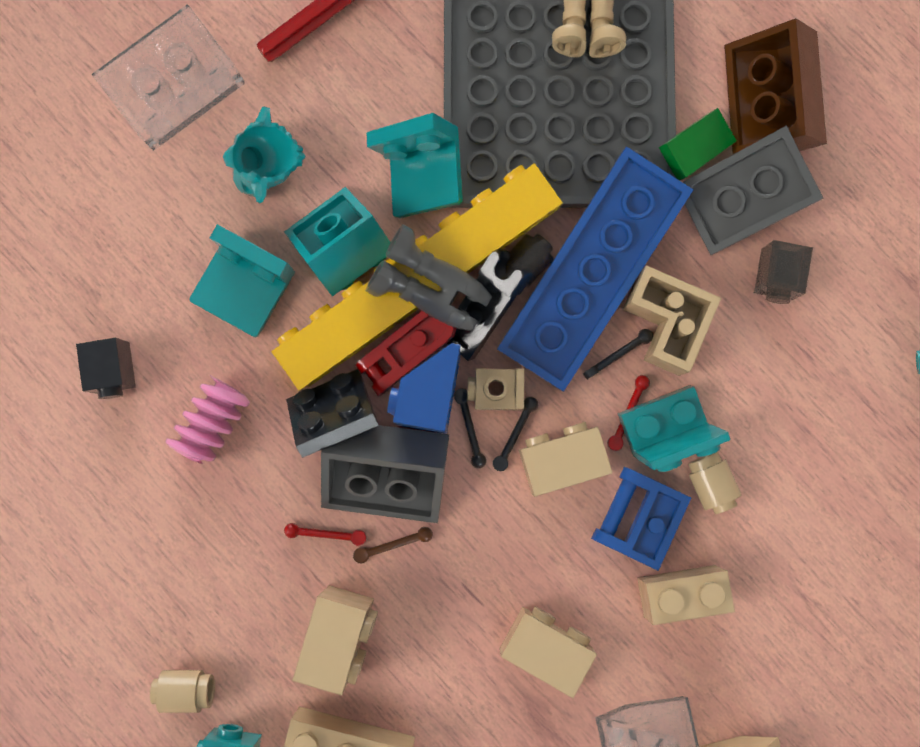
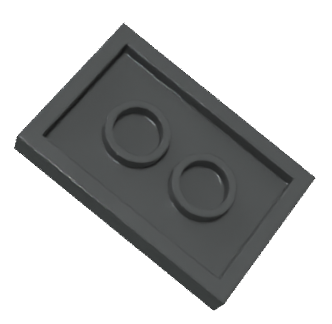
M787 126L682 182L693 189V192L685 202V206L710 255L824 199Z

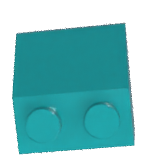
M346 187L284 231L332 297L339 291L350 287L358 277L385 260L387 249L391 243L373 215Z

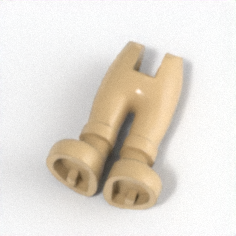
M563 0V25L556 28L553 32L552 47L559 54L568 57H581L586 50V30L584 28L586 23V0ZM591 0L590 26L592 30L589 54L592 58L615 55L626 46L624 30L613 25L614 0Z

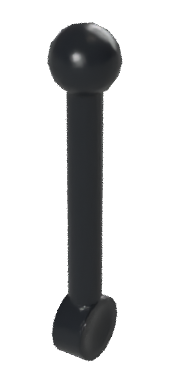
M649 329L640 330L637 338L583 373L585 378L589 379L640 344L650 343L653 339L652 331Z
M463 388L458 389L454 394V399L460 404L473 453L471 463L475 468H482L486 465V457L480 452L467 403L468 391Z
M525 398L524 410L501 455L493 460L495 470L504 471L507 469V458L530 413L538 408L536 398Z

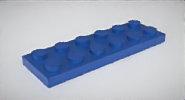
M626 146L500 342L497 350L564 392L693 192V189Z

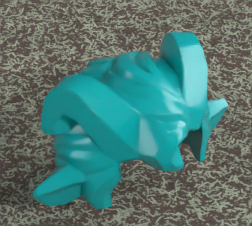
M263 106L255 122L250 123L243 132L235 135L234 144L225 151L223 159L226 166L232 168L233 181L237 189L246 195L255 197L256 202L262 203L266 198L267 189L284 182L290 173L295 171L297 167L302 166V160L306 156L302 152L303 147L298 145V142L292 138V135L286 131L284 126L272 123L270 108Z

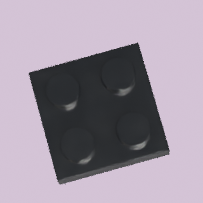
M358 369L349 373L339 374L328 382L311 389L301 390L295 396L286 399L295 445L302 458L378 426L365 382Z

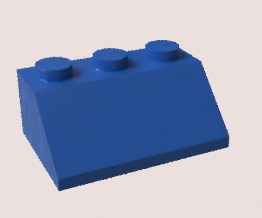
M451 343L402 377L399 388H391L387 413L394 416V423L403 427L447 434L460 364L459 344Z

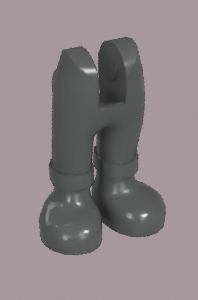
M402 224L387 249L386 257L412 268L416 274L424 276L440 286L441 291H436L420 283L418 279L412 276L408 277L385 260L381 261L376 268L365 291L375 297L382 296L387 292L399 293V298L406 302H411L429 316L449 326L473 331L478 320L471 317L463 309L460 308L459 310L452 306V302L460 291L467 295L468 299L479 302L487 307L492 295L480 282L463 270L434 257L433 254L426 250L422 253L415 243L414 231Z

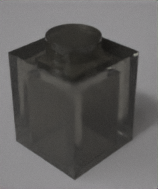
M776 240L761 249L754 293L766 295V301L777 304H789L790 300L806 293L813 247Z

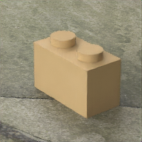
M586 422L563 428L565 436L550 440L548 433L525 440L527 448L520 449L519 454L533 496H539L612 474L598 427L588 429Z
M716 565L637 577L643 615L652 625L735 612L728 571Z
M536 606L532 612L522 607L499 648L501 657L574 698L597 656L595 650L589 645L591 638L573 627H569L566 632L555 626L553 623L556 618Z

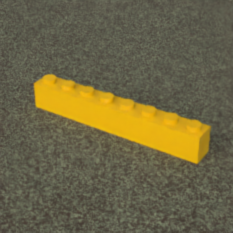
M535 163L527 169L520 165L503 178L506 184L495 192H492L490 188L484 190L471 200L470 203L473 205L471 209L461 216L457 211L452 213L438 224L441 229L429 239L426 235H422L415 239V243L422 253L426 250L433 254L434 257L450 263L469 274L482 265L493 251L506 248L559 210L563 202ZM392 259L386 260V262L396 267L408 277L412 276L418 279L420 283L436 291H441L440 286L426 277L416 274L412 268L397 263ZM358 281L341 293L344 299L331 308L329 304H326L309 316L312 322L299 331L297 327H294L277 339L280 345L271 352L299 391L308 389L419 308L411 302H406L399 298V293L387 292L379 297L372 296L365 291L369 282L363 285L361 281Z

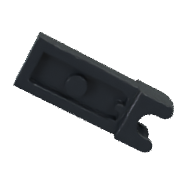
M505 249L493 251L478 272L479 276L476 280L492 295L487 307L479 302L468 299L466 295L457 308L459 310L460 308L463 309L471 317L478 320L473 331L456 328L454 337L447 343L448 345L451 343L459 344L460 355L467 361L475 359L516 296L522 293L533 276L531 268L515 270L509 276L506 272V265L511 255Z

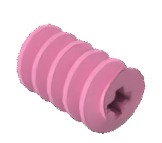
M213 376L211 378L215 381L214 386L200 385L202 391L207 395L206 399L195 397L191 399L192 403L198 408V412L184 411L182 414L190 423L189 426H174L181 439L167 438L165 441L176 452L200 464H203L201 460L210 462L215 460L216 454L209 446L223 447L224 440L218 432L231 434L233 431L232 426L226 419L240 420L241 414L235 405L247 407L250 404V401L244 394Z

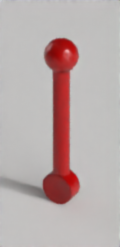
M639 375L635 379L636 388L627 409L635 407L643 390L650 386V380L647 376ZM621 422L615 435L611 436L607 442L608 447L613 451L621 450L624 445L622 439L624 429Z
M289 523L284 528V534L288 538H295L300 535L347 540L356 546L363 545L367 539L366 533L360 529L355 530L353 533L300 528L295 523Z

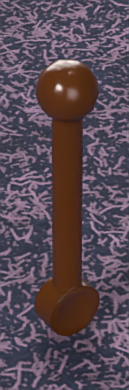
M422 527L418 530V533L369 549L359 547L354 551L353 559L357 563L362 564L373 555L417 541L429 542L433 537V532L429 527Z

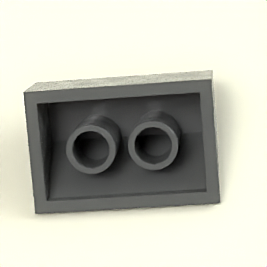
M378 425L322 449L321 508L438 523L449 434Z

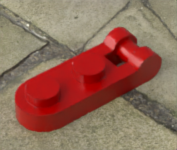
M420 311L361 358L355 366L362 375L367 374L373 382L371 388L379 397L396 385L402 377L446 345L454 337L456 328ZM384 358L392 368L387 374L379 366L380 361Z

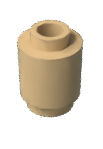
M718 452L701 457L688 464L692 472L689 474V477L704 510L713 509L715 514H719L737 506L735 499L742 494L726 459L722 460Z
M163 670L159 678L152 681L150 701L152 704H156L159 713H199L202 708H211L215 692L214 676L212 674H205L203 670Z

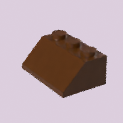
M795 18L724 45L730 126L737 140L732 144L733 155L787 126L799 151L827 144L818 35L816 30Z

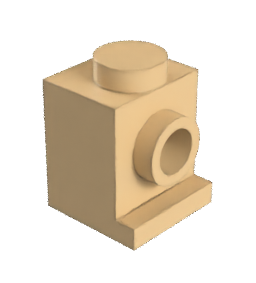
M476 368V377H468L467 401H475V410L522 411L524 409L525 369ZM497 381L502 384L503 393L501 395L493 396L489 393L488 385L491 382Z

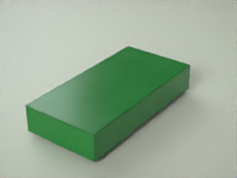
M716 108L658 148L676 179L680 181L687 178L737 140L719 108Z

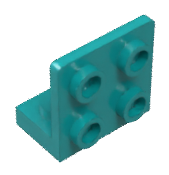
M430 113L366 132L367 148L382 154L385 159L390 160L392 210L394 217L404 218L459 205L463 202L459 130L456 125L435 113Z
M217 224L209 238L219 248L189 300L191 303L256 338L263 330L294 276L295 271L284 260Z
M691 385L617 413L633 457L652 470L658 469L659 472L670 471L681 466L682 459L694 454L698 457H703L716 453L721 449L720 444L731 440L728 431L707 423L696 389Z

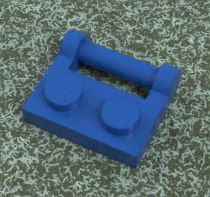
M624 467L619 476L622 482L601 528L595 529L591 539L659 571L691 497ZM638 486L647 492L625 541L614 537Z

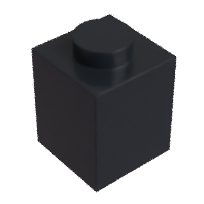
M115 337L76 344L83 392L98 394V399H111L123 396L122 390L136 388L130 343L128 341Z

